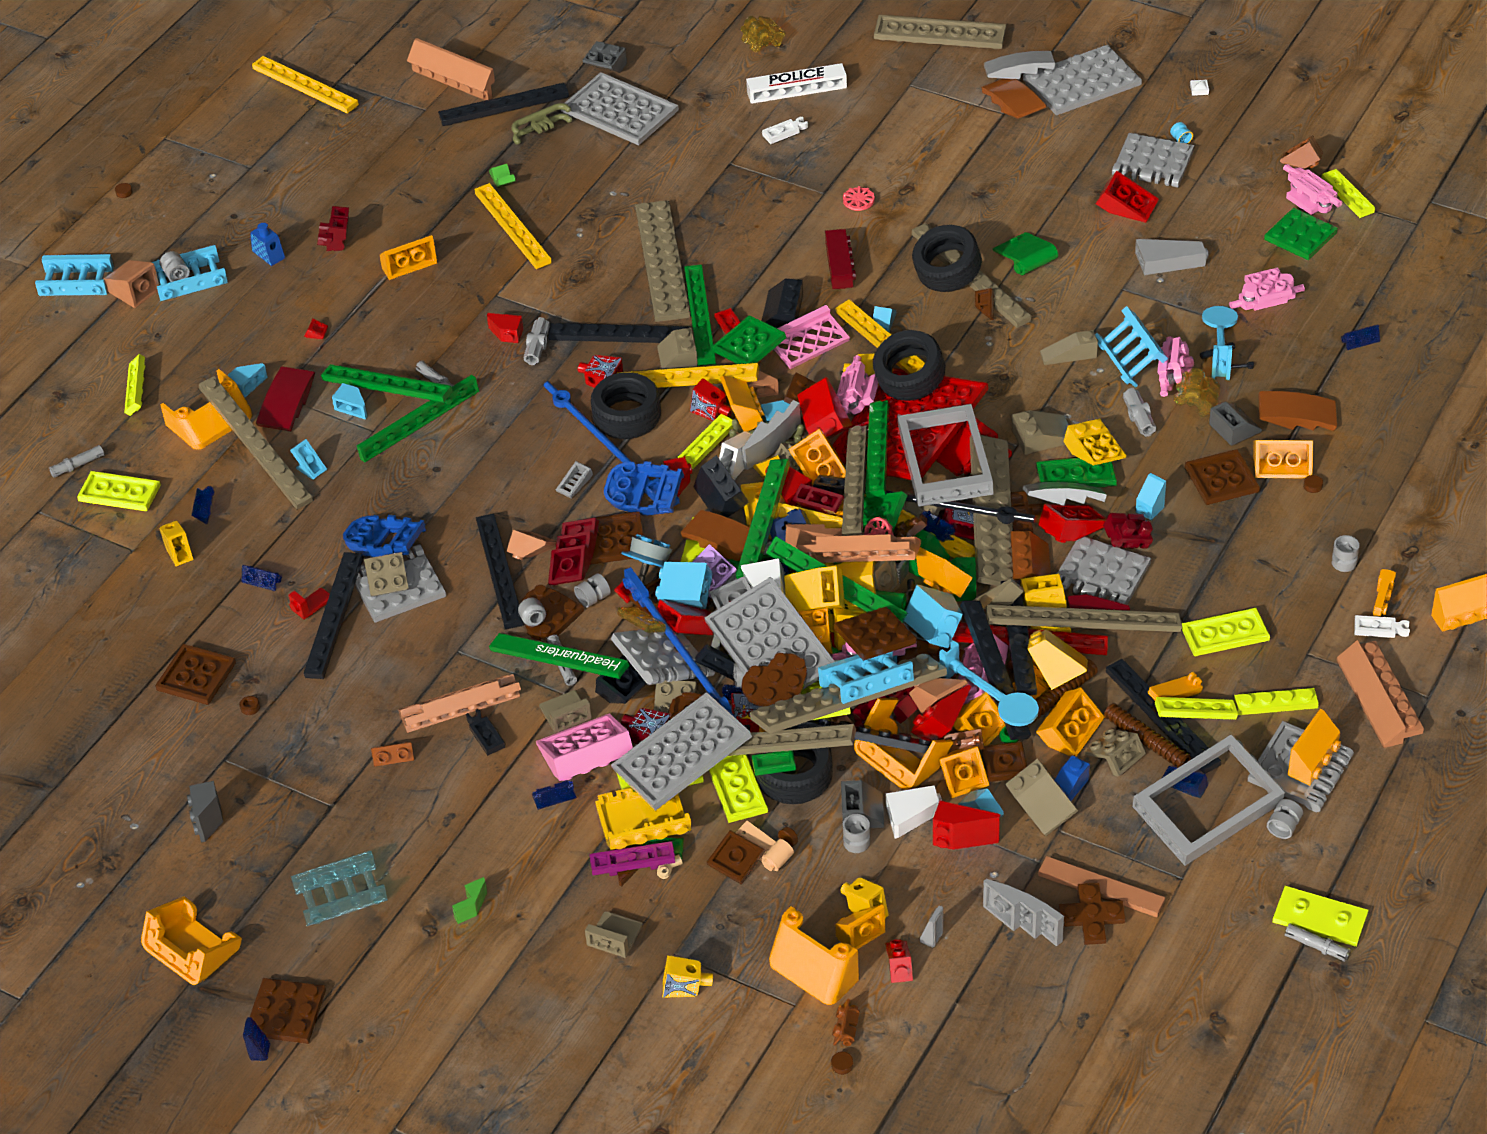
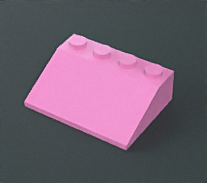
M610 713L536 741L553 775L559 781L570 780L573 776L580 773H588L598 766H607L611 761L619 759L633 748L628 730Z

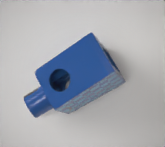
M267 223L258 224V228L250 233L252 251L270 266H273L285 259L279 236L268 228Z

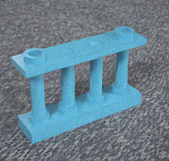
M215 245L180 254L189 270L193 271L194 276L167 283L166 274L160 266V260L152 262L161 284L157 286L160 301L228 283L225 269H218L216 263L219 262V257ZM209 265L211 271L201 274L199 267Z
M111 254L42 256L46 276L44 280L35 281L39 296L107 295L103 276L104 272H113L114 266ZM80 272L79 279L69 280L70 273ZM87 272H97L95 280H86ZM53 273H63L62 279L52 280Z
M1126 306L1122 310L1125 318L1120 325L1105 338L1098 333L1095 336L1098 339V346L1108 353L1122 373V380L1127 385L1131 383L1136 388L1138 384L1133 378L1153 359H1158L1164 363L1168 357L1137 314ZM1128 326H1133L1132 332L1112 349L1109 343ZM1136 337H1141L1140 344L1120 360L1117 354ZM1145 348L1149 349L1148 355L1128 371L1125 366Z
M893 651L864 661L858 655L818 667L820 686L822 688H827L830 684L838 686L843 704L914 681L913 662L909 661L898 665L893 661ZM883 666H887V667H888V669H885V670H882V671H881V668H882ZM865 672L871 673L870 675L863 677ZM847 678H853V679H854V680L845 682V681L847 680Z

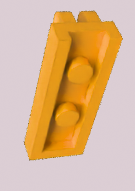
M1191 672L1187 676L1150 687L1148 694L1154 700H1156V697H1190L1201 693L1203 689L1201 685L1202 680L1200 677H1197L1195 672Z

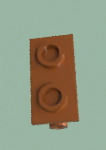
M981 729L947 734L942 737L943 740L953 741L947 754L970 745L978 746L979 750L984 749Z
M411 742L371 748L374 767L414 760Z
M847 999L843 1005H839L836 1011L838 1021L832 1032V1035L835 1036L834 1046L838 1041L843 1042L845 1046H851L854 1043L855 1027L858 1023L860 1011L856 1005L849 1006L850 999Z

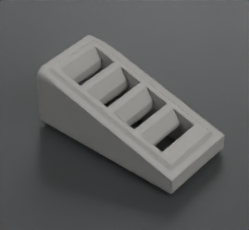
M575 461L555 489L556 492L572 499L593 476L591 468ZM567 487L571 489V491L568 492L564 490V488Z
M942 906L936 908L920 937V943L932 948L935 947L943 934Z

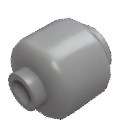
M527 598L518 607V613L522 621L528 626H537L546 617L545 608L536 598Z

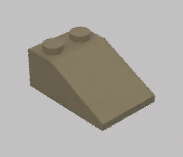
M1032 410L1012 414V432L1025 455L1065 445L1063 441L1069 424L1064 415Z
M1038 758L1005 784L1045 836L1078 812L1058 782Z

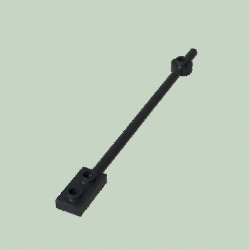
M818 475L813 483V487L844 496L845 479ZM906 494L907 502L917 503L915 495ZM953 501L930 505L995 516L1003 524H1010L1015 520L1035 523L1036 515L1018 513L1015 508L1010 506L994 509Z

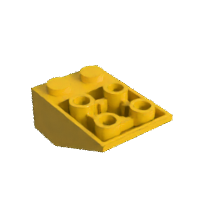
M1101 419L1073 424L1067 427L1063 442L1072 455L1092 465L1126 458V454Z
M837 566L822 567L784 575L785 595L797 612L826 608L828 610L845 608L841 568Z
M1059 574L1021 579V587L1024 588L1022 592L1024 606L1067 608ZM1029 626L1030 629L1071 632L1070 627Z

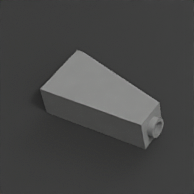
M1136 239L1135 254L1144 275L1203 267L1206 265V259L1209 256L1207 248H1204L1203 243L1200 241Z

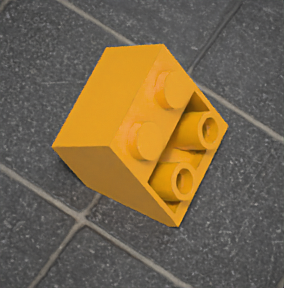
M828 608L798 611L826 651L832 654Z

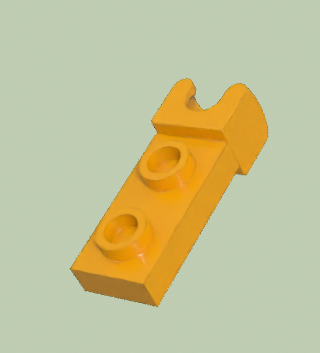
M1381 569L1377 585L1378 595L1373 616L1381 617L1382 614L1386 615L1388 603L1385 602L1386 600L1390 601L1396 577V572L1387 569Z

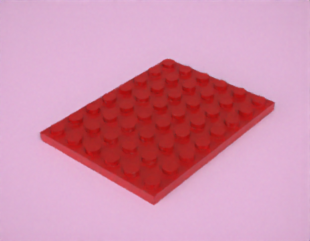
M892 369V373L894 374L908 375L902 369ZM944 376L939 386L932 393L912 401L894 399L888 396L879 385L874 402L888 400L889 403L886 475L911 480L899 433L898 416L971 404L974 409L988 391V383ZM865 405L864 409L856 414L851 421L853 426L849 428L866 425L868 430L870 405ZM964 422L909 430L921 479ZM848 429L843 431L832 445L845 466Z

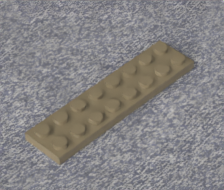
M879 15L874 39L1002 49L1006 24Z

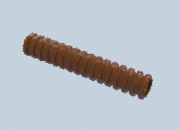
M1087 659L1086 672L1052 690L1049 688L1038 696L1035 700L1037 701L1039 711L1037 718L1033 722L1052 709L1065 692L1079 688L1098 673L1096 664Z
M1112 703L1106 708L1104 712L1106 719H1109L1112 723L1114 722V725L1124 731L1137 733L1144 746H1148L1149 749L1162 756L1169 763H1172L1173 766L1179 768L1190 761V754L1181 750L1180 747H1176L1174 743L1166 740L1165 737H1161V734L1151 730V727L1137 720L1135 716L1127 713L1126 710H1122V707L1116 703Z

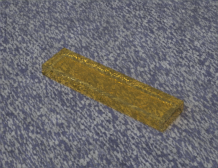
M637 607L618 608L617 615L647 633L665 632L666 625Z

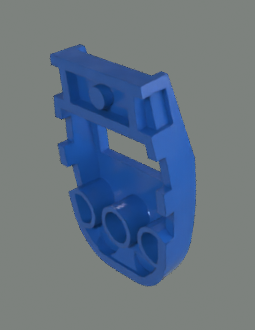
M644 461V464L624 462L615 466L608 474L604 495L615 508L627 512H640L641 515L673 513L674 503L684 474L682 469L678 468V471H673L667 465L661 464V466L647 461ZM648 477L661 478L653 505L639 507Z
M371 515L354 520L344 531L343 539L350 550L362 553L365 556L378 557L402 552V555H409V549L421 532L426 531L424 520L412 522V519L407 517L400 520L396 519L395 515H388L387 519H379L378 515ZM390 532L397 533L389 544H384L383 547H380Z

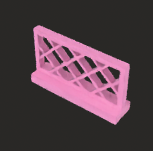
M825 305L777 328L785 332L787 338L780 344H788V349L776 346L774 350L789 369H792L848 342L850 337L831 316L830 309ZM829 321L832 324V328L824 327L822 324ZM814 329L818 330L817 335L808 334L807 331ZM820 331L829 332L830 337L819 336ZM832 334H839L842 338L834 339ZM797 336L803 337L802 342L793 341L792 339ZM805 339L816 340L815 345L805 343ZM819 340L828 342V345L819 346L817 343ZM791 345L801 347L800 352L790 350ZM803 348L813 349V352L809 354L802 351ZM788 355L798 356V359L791 362Z

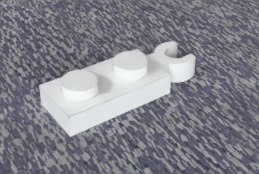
M798 117L796 121L789 119L762 130V136L770 144L798 134L799 129H807L808 122H804L803 117Z
M1355 615V635L1395 638V634L1404 637L1409 636L1410 629H1404L1409 628V621L1407 620L1395 622V618Z

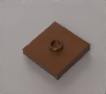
M1022 742L988 745L982 749L988 782L1011 780L1027 767Z
M729 830L707 860V865L742 885L765 851L760 846Z

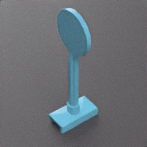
M1213 306L1204 310L1202 314V320L1205 324L1217 328V345L1213 347L1211 380H1215V377H1226V380H1230L1232 346L1225 345L1224 328L1235 325L1238 315L1231 308Z
M954 640L950 642V650L948 652L943 649L940 651V664L947 668V675L940 678L949 679L955 673H959L999 701L998 713L1005 723L1012 726H1024L1032 723L1037 718L1039 707L1037 701L1032 696L1018 692L1005 695L966 668L959 661V644Z

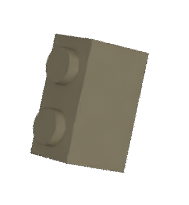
M691 328L673 330L657 345L661 369L698 367L697 352Z

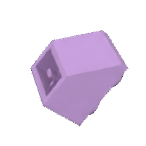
M710 544L693 561L695 563H707L713 575L710 591L721 587L737 571Z

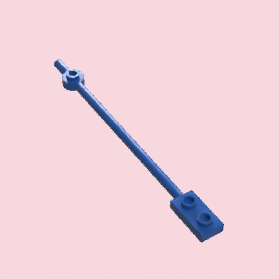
M549 381L544 383V387L553 395V404L556 407H565L622 463L632 462L571 403V396L568 391H558ZM648 477L644 493L653 501L660 483L658 477L654 480ZM676 496V500H675L674 506H676V505H678V504L680 503V502H679V498H678L677 496Z
M631 567L625 569L623 584L626 589L631 591L634 601H638L642 608L646 606L709 695L735 717L727 698L721 697L652 603L649 598V591Z

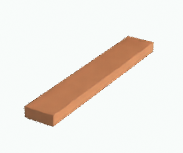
M1046 856L1038 871V876L1077 890L1078 884L1099 883L1101 898L1109 901L1123 900V906L1154 917H1158L1165 903V897L1048 856Z

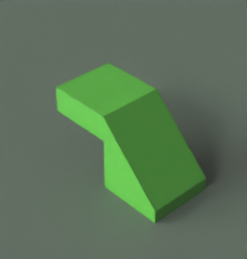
M507 164L493 167L489 170L497 187L516 181L514 174L510 175Z
M484 877L464 885L467 899L452 905L454 918L458 924L478 915L488 893Z

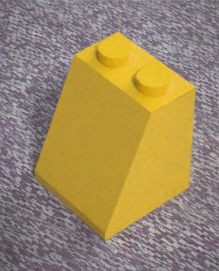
M1047 629L1042 632L1038 630L1030 635L1028 651L1051 690L1087 671L1088 660L1086 657Z

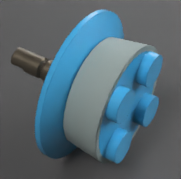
M637 534L636 537H632L630 551H622L621 554L642 562L638 577L644 583L649 565L664 567V562H667L673 549L663 541L654 539V542H652V539Z

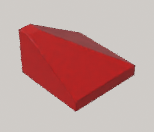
M312 318L304 337L323 339L328 325Z
M621 582L614 591L628 603L631 601L629 597L631 591L626 589L623 582Z

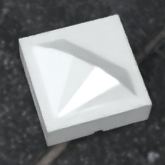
M1207 80L1190 81L1192 95L1209 94Z

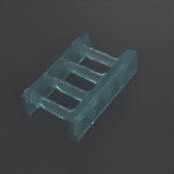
M371 851L291 876L296 895L303 893L308 909L303 910L307 926L388 900L384 884L377 886L371 871L375 870L376 866ZM363 874L369 889L357 893L351 877ZM343 880L349 896L336 899L331 884ZM323 887L328 903L316 906L311 890Z

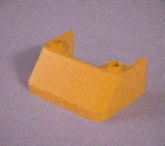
M220 369L216 370L219 383L250 420L252 418L251 408L236 382ZM210 402L196 411L189 407H181L173 411L166 404H160L165 425L193 449H203L232 431L231 427Z
M877 698L864 725L870 726L873 730L887 729L891 733L897 734L898 726L890 718V715L898 699ZM855 740L854 750L857 755L903 790L915 789L939 770L941 766L939 759L947 755L953 741L933 740L922 760L905 749Z

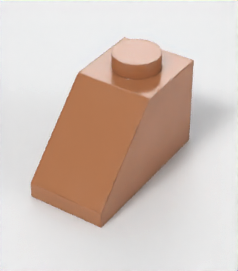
M761 371L758 374V381L747 382L749 388L753 386L757 398L779 395L778 379Z

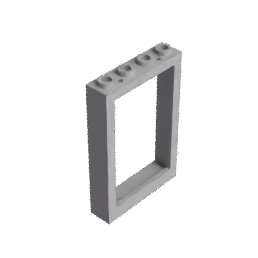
M971 404L898 416L899 433L918 507L993 495V480ZM968 421L982 474L923 484L909 430Z
M1231 734L1136 794L1133 798L1132 807L1183 865L1186 866L1276 808L1278 802L1284 799L1285 792L1283 787L1271 778L1270 773L1257 763L1255 756L1249 754L1244 749L1242 742L1238 739L1236 740ZM1229 750L1269 794L1191 843L1152 798Z

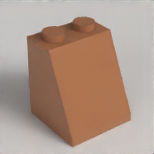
M129 260L104 278L107 292L134 308L158 292L157 286H159L154 263Z

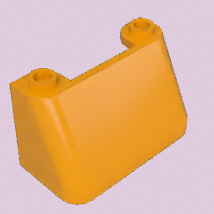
M183 896L146 911L141 942L148 953L190 984L197 985L207 979L239 950L242 938L232 931L225 933L222 939L196 921L197 908L195 904Z
M790 906L781 917L769 957L770 966L822 1003L827 1005L835 1004L859 981L858 950L847 943H838L831 950L799 930L803 924V916L798 910Z

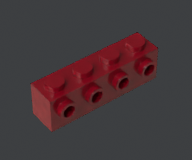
M846 229L825 230V245L832 289L853 288L856 272L852 270L854 269V259L850 258L852 257V247H848L851 246L850 235L847 236Z

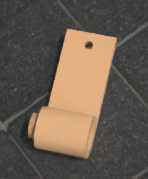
M746 821L736 832L738 835L764 849L765 853L760 858V861L769 871H778L794 854L793 848L786 841L778 839L776 842L749 821Z

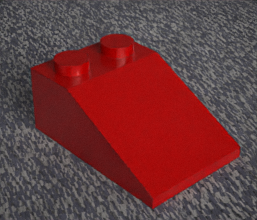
M1116 171L1106 183L1095 204L1108 213L1146 223L1159 198Z
M828 377L823 378L797 395L805 427L809 435L820 429L830 440L853 426Z
M975 417L980 435L998 439V433ZM968 421L962 424L936 459L938 463L957 477L963 473V467L971 462V431Z
M1044 504L1038 525L1046 533L1054 536L1056 541L1066 543V541H1076L1103 528L1107 518L1090 505L1063 506L1060 504Z
M966 685L934 706H929L922 715L918 714L913 721L914 727L911 733L918 738L927 737L932 741L939 740L952 730L972 686Z
M939 801L933 817L934 846L955 850L999 843L1000 814Z

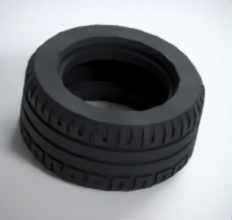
M941 225L928 230L916 242L912 253L913 264L922 284L931 290L939 292H952L967 286L979 273L982 263L981 253L974 235L966 228L957 225ZM948 250H960L963 252L962 257L951 265L945 267L931 265L934 257Z
M916 330L897 332L880 344L873 357V369L881 389L888 396L897 400L912 401L929 395L939 386L945 375L946 365L940 346L931 335ZM922 356L927 359L924 366L915 373L909 375L892 373L895 364L903 358Z
M632 372L617 373L604 378L597 384L591 394V410L594 424L602 433L616 439H634L647 434L658 424L661 416L660 394L657 386L647 377ZM623 401H635L642 404L636 409L628 411H618L609 408Z
M789 727V728H786V729H783V730L801 729V728ZM830 747L793 750L794 756L809 759L814 763L813 767L807 772L796 775L781 772L758 775L756 780L760 789L771 799L784 804H803L819 797L826 791L832 780L833 767Z

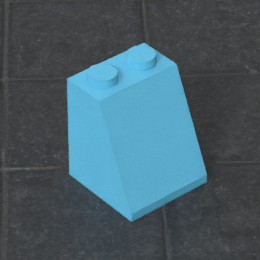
M664 562V567L660 568L659 578L661 582L660 586L656 588L655 596L658 601L662 599L706 609L713 573L707 563Z
M917 584L907 606L906 612L908 614L904 621L930 644L949 648L963 613L952 594Z

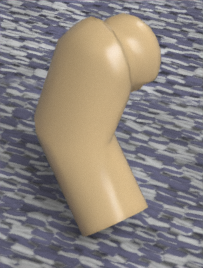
M675 855V863L659 865L657 875L662 879L668 878L673 867L683 864L680 855Z

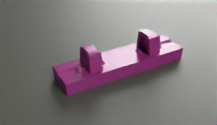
M672 841L589 854L592 875L609 873V876L618 875L619 871L651 867V870L658 869L659 865L675 863Z

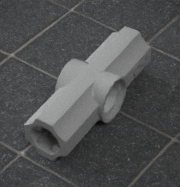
M539 317L535 320L531 333L527 334L524 361L529 365L538 363L542 351L546 349L550 323L545 318Z
M1129 388L1123 393V399L1128 407L1129 418L1131 422H1135L1140 434H1143L1145 437L1151 436L1156 431V426L1151 417L1149 404L1147 402L1144 403L1138 390Z

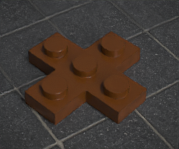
M1025 491L1010 492L1011 507L1015 508L1018 513L1036 515L1035 523H1039L1044 504L1047 503L1028 505L1027 493ZM1019 520L1012 522L1013 531H1031L1033 533L1031 522Z
M922 514L919 517H913L911 520L908 519L905 523L902 521L895 527L894 536L913 537L927 526L928 519Z
M1099 883L1078 884L1079 903L1059 904V913L1064 916L1063 927L1082 926L1084 945L1106 944L1104 924L1125 923L1123 900L1101 902Z

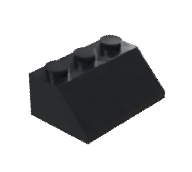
M785 278L768 291L761 321L779 328L798 319L803 299V280Z
M717 455L701 466L693 487L710 512L728 518L749 503Z
M622 655V656L619 658V659L627 660V658H626L624 655ZM629 661V667L620 679L604 675L596 678L595 692L609 703L626 704L647 685Z

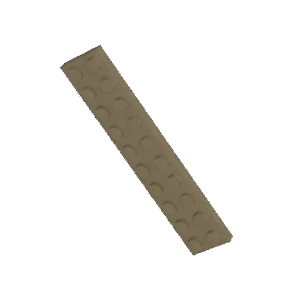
M669 200L635 204L655 322L690 318Z
M971 435V476L981 475L982 471ZM980 435L993 480V495L972 498L973 505L994 509L1004 506L1011 507L1007 440ZM973 513L976 582L998 586L1001 581H1007L1010 578L1014 580L1011 551L1012 523L1003 524L995 516Z
M920 654L915 658L901 660L897 663L900 665L909 661L913 662L914 681L845 704L841 702L840 688L835 684H830L827 688L813 689L809 693L795 695L791 699L780 700L770 706L759 707L757 710L750 712V718L771 734L946 676L947 668L927 654ZM883 666V667L881 668V671H882V670H885V669H888V667H887V666ZM865 672L863 677L870 675L871 673ZM847 678V680H846L845 682H848V681H851V680H854V679H853V678Z

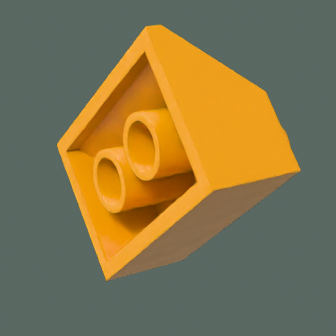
M431 235L381 253V266L388 279L391 280L437 264L433 236Z
M721 376L720 379L730 406L743 431L748 432L757 427V422H764L762 417L765 415L753 386L749 388L746 381Z
M818 429L788 449L803 474L812 479V487L818 475L845 479L846 466L822 430Z
M1254 440L1253 461L1255 478H1306L1312 475L1313 441Z
M921 547L919 548L916 560L918 574L924 578L923 582L939 591L954 594L961 598L972 577L947 560Z
M1487 574L1436 589L1431 616L1442 632L1487 619Z
M1077 688L1063 694L1036 733L1048 747L1070 757L1072 755L1077 757L1105 717L1084 690Z
M1319 709L1291 749L1288 776L1307 785H1311L1314 779L1317 780L1320 777L1323 766H1327L1330 763L1333 752H1337L1341 746V741H1339L1340 731L1324 710Z

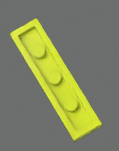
M1337 169L1322 174L1321 178L1333 186L1337 196L1359 218L1375 212V207Z
M138 354L129 363L124 411L129 416L138 411L142 406V386L146 366L145 356Z
M720 414L678 458L685 456L687 464L691 463L692 469H694L733 429V419Z
M1315 688L1234 695L1238 715L1318 708Z
M1156 697L1155 700L1159 717L1236 720L1238 716L1234 700Z

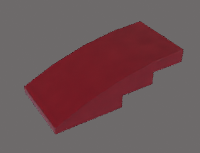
M281 366L263 401L256 421L257 426L291 432L295 419L299 418L302 405H306L315 372Z
M596 517L562 523L561 536H557L556 549L551 551L549 586L584 580L597 540L599 520Z

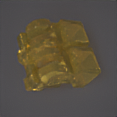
M749 16L744 21V26L740 29L744 33L741 40L746 44H751L749 48L755 52H759L762 46H768L769 42L776 47H780L786 34L770 17L759 16L758 19L754 16Z
M1191 369L1189 373L1187 371L1182 373L1181 381L1176 383L1179 393L1174 395V401L1179 406L1186 403L1191 407L1195 404L1198 407L1197 413L1203 417L1210 413L1212 407L1217 406V397H1219L1221 385L1211 376L1206 377L1202 369Z

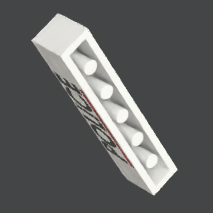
M842 63L746 79L747 93L751 104L847 88L846 73Z

